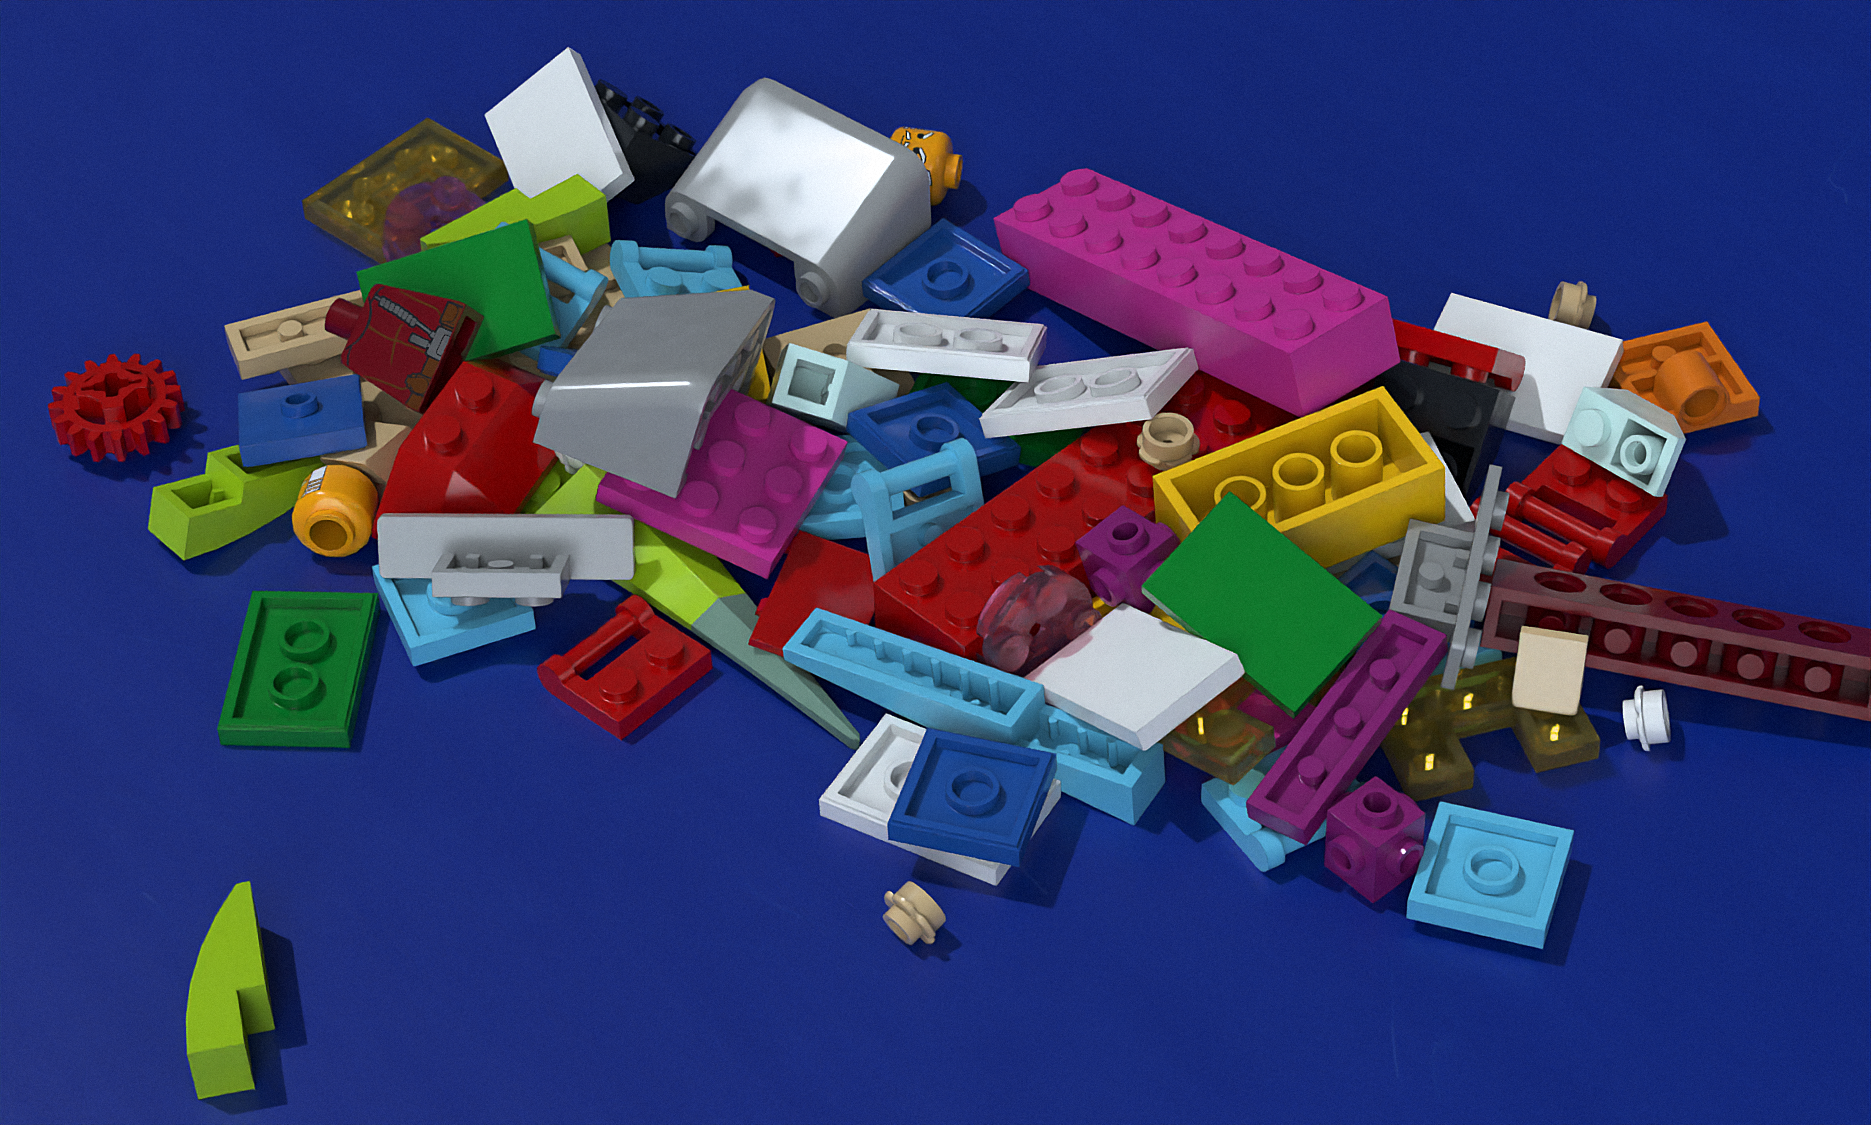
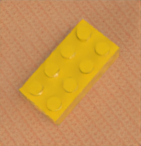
M1384 386L1153 476L1156 523L1161 522L1167 525L1177 535L1181 543L1230 491L1325 569L1405 537L1410 518L1432 524L1445 521V466Z

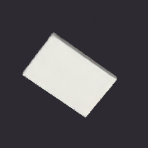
M569 47L485 114L514 188L519 189L530 199L576 174H579L605 194L607 202L635 181L583 59L579 53Z
M1454 293L1450 294L1434 328L1435 331L1524 356L1526 361L1522 381L1515 392L1495 387L1494 380L1488 378L1486 384L1466 378L1462 379L1495 388L1516 397L1505 430L1561 445L1583 387L1608 388L1624 352L1622 339ZM1429 362L1428 369L1452 375L1449 374L1450 367Z
M871 309L847 344L846 360L866 368L1029 383L1046 348L1047 327L1044 324Z
M1186 347L1037 366L1029 383L1015 381L982 414L979 420L985 438L1151 420L1199 369L1194 350Z
M1122 603L1029 673L1024 679L1044 685L1045 702L1146 751L1242 677L1245 671L1236 653Z
M886 713L819 799L820 816L997 886L1011 865L888 840L887 823L927 729ZM1053 779L1032 836L1061 798V781Z

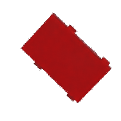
M799 530L797 536H794L784 552L788 555L769 597L761 599L756 609L755 615L759 616V619L751 634L748 645L784 657L782 648L815 608L870 625L875 609L874 581L869 555Z

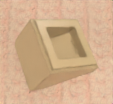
M366 421L368 446L360 449L324 454L320 457V460L326 465H345L359 470L371 479L372 483L387 484L398 449L412 429L405 425Z
M1522 626L1512 690V705L1524 709L1570 716L1576 715L1579 709L1584 681L1589 636Z

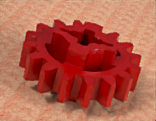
M134 353L127 362L118 361L115 354H109L107 361L101 363L100 366L91 360L85 361V373L80 375L68 371L64 374L67 386H57L51 390L54 402L48 404V410L58 443L60 445L69 444L72 455L76 457L87 450H91L93 462H100L107 453L115 454L118 462H123L126 460L127 453L134 451V449L144 456L150 454L148 443L154 440L158 443L166 444L170 441L168 429L180 428L182 426L180 412L185 411V405L176 373L173 370L164 372L162 362L158 359L149 362L145 366L142 365L140 354Z

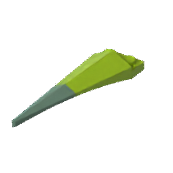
M558 459L520 513L626 515L595 501L598 485L607 471L584 464L573 475L566 472L565 464H562L560 459ZM634 519L635 574L630 580L612 581L634 595L640 596L647 603L695 633L763 681L850 749L858 750L860 734L810 672L785 661L784 657L748 645L751 634L759 619V616L755 615L757 606L719 559L711 553Z

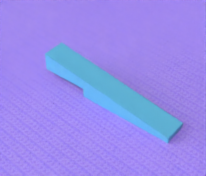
M815 608L782 648L785 661L927 728L1056 753L1057 771L1054 779L1061 781L1062 792L1131 825L1137 823L1165 783L1163 744L1155 743L1148 750L1143 751L1061 709L1045 704L1044 685L819 608Z

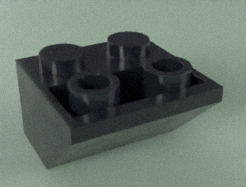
M599 79L594 87L635 179L616 196L638 205L672 189L698 154L692 149L696 140L681 128L671 123L665 125L661 122L665 113L650 101L636 96L630 102L627 100L628 96L620 89L605 80Z
M1400 360V363L1376 376L1372 390L1384 386L1420 434L1429 431L1464 499L1469 504L1487 474L1489 465H1492L1497 457L1516 397L1495 388Z

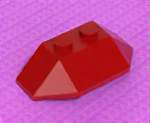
M500 359L463 361L400 445L371 528L372 538L378 540L377 520L383 513L520 514L559 459L554 450L533 442L540 418L531 414L532 406L544 380L548 379Z

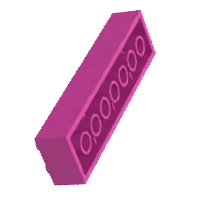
M1085 168L1068 172L1061 178L1059 183L1039 194H1032L1015 202L1013 208L993 218L1002 254L1029 270L1030 285L1027 287L1028 289L1159 351L1186 347L1193 349L1199 370L1300 418L1319 411L1401 362L1388 296L1093 170Z

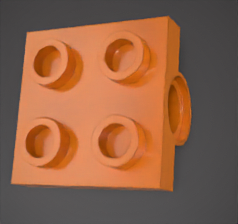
M1707 321L1623 341L1624 352L1608 388L1629 390L1673 414L1683 434L1758 416L1760 396Z

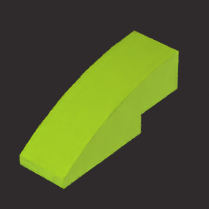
M579 174L566 179L531 199L515 188L420 238L421 250L425 251L493 230L502 221L512 224L528 219L534 225L538 243L571 235L580 254L583 255L611 241L606 195Z
M239 444L208 452L205 474L153 487L148 530L182 560L216 550L256 531L294 507L303 480L315 469L326 466V464L320 460L321 455L253 467H243Z
M250 881L236 883L217 912L200 948L190 982L186 1011L187 1057L198 1100L255 1089L247 1035L275 1030L260 923Z

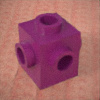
M1124 505L1075 542L1090 587L1097 596L1108 606L1115 607L1124 603L1147 614L1156 605L1142 594L1141 586L1181 544L1177 535L1167 525L1161 522L1154 524Z
M1377 776L1373 777L1354 792L1349 791L1340 795L1333 802L1330 809L1327 810L1324 866L1372 903L1376 902L1417 872L1421 857L1424 854L1423 839L1426 813L1408 795L1398 793Z

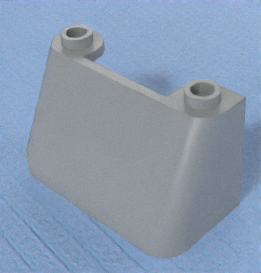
M762 78L747 87L740 94L665 199V216L667 228L682 238L694 242L705 240L714 232L715 220L794 261L796 290L800 298L808 306L817 308L833 318H838L851 314L869 300L863 296L861 281L931 227L930 181L928 172L921 159L906 146L775 80Z
M753 290L626 297L619 299L613 307L605 305L598 316L593 333L561 371L554 382L544 380L541 384L531 411L533 416L540 418L533 442L676 498L686 483L688 474L685 472L692 449L699 450L702 446L710 418L731 389L746 396L748 395L772 319L776 300Z

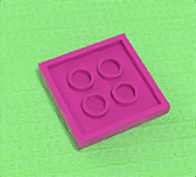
M731 389L710 418L702 446L699 450L692 449L685 472L688 474L686 483L676 498L607 472L598 485L595 501L623 514L631 515L634 519L768 579L843 460L848 441Z

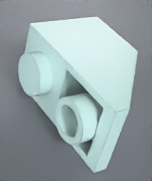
M789 343L781 350L766 405L797 419L849 434L846 431L848 413L896 398L900 385L850 361Z
M1583 387L1561 444L1653 496L1663 497L1686 438L1673 414L1629 390Z

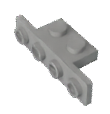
M1489 465L1473 533L1410 518L1389 606L1390 610L1447 635V641L1450 644L1441 687L1454 690L1460 667L1473 669L1482 630L1470 628V621L1483 622L1491 583L1479 581L1480 574L1492 576L1501 539L1489 535V530L1501 531L1510 493L1498 491L1502 467Z
M383 513L377 520L380 575L383 578L432 579V597H451V603L460 606L482 605L489 602L490 598H515V603L521 606H543L552 603L554 598H562L570 579L630 580L636 571L634 518L631 515Z

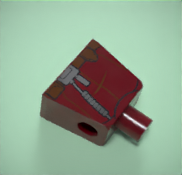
M375 284L371 288L363 307L343 298H337L327 312L324 326L327 332L348 340L341 355V364L423 416L462 362L466 360L484 316L460 301L383 284Z

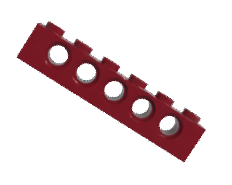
M1497 559L1480 647L1518 653L1522 626L1588 635L1585 667L1871 721V629Z

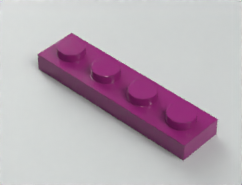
M1389 609L1382 618L1381 624L1367 638L1246 801L1248 818L1307 845L1327 818V810L1330 809L1333 802L1340 795L1346 792L1448 652L1447 635Z

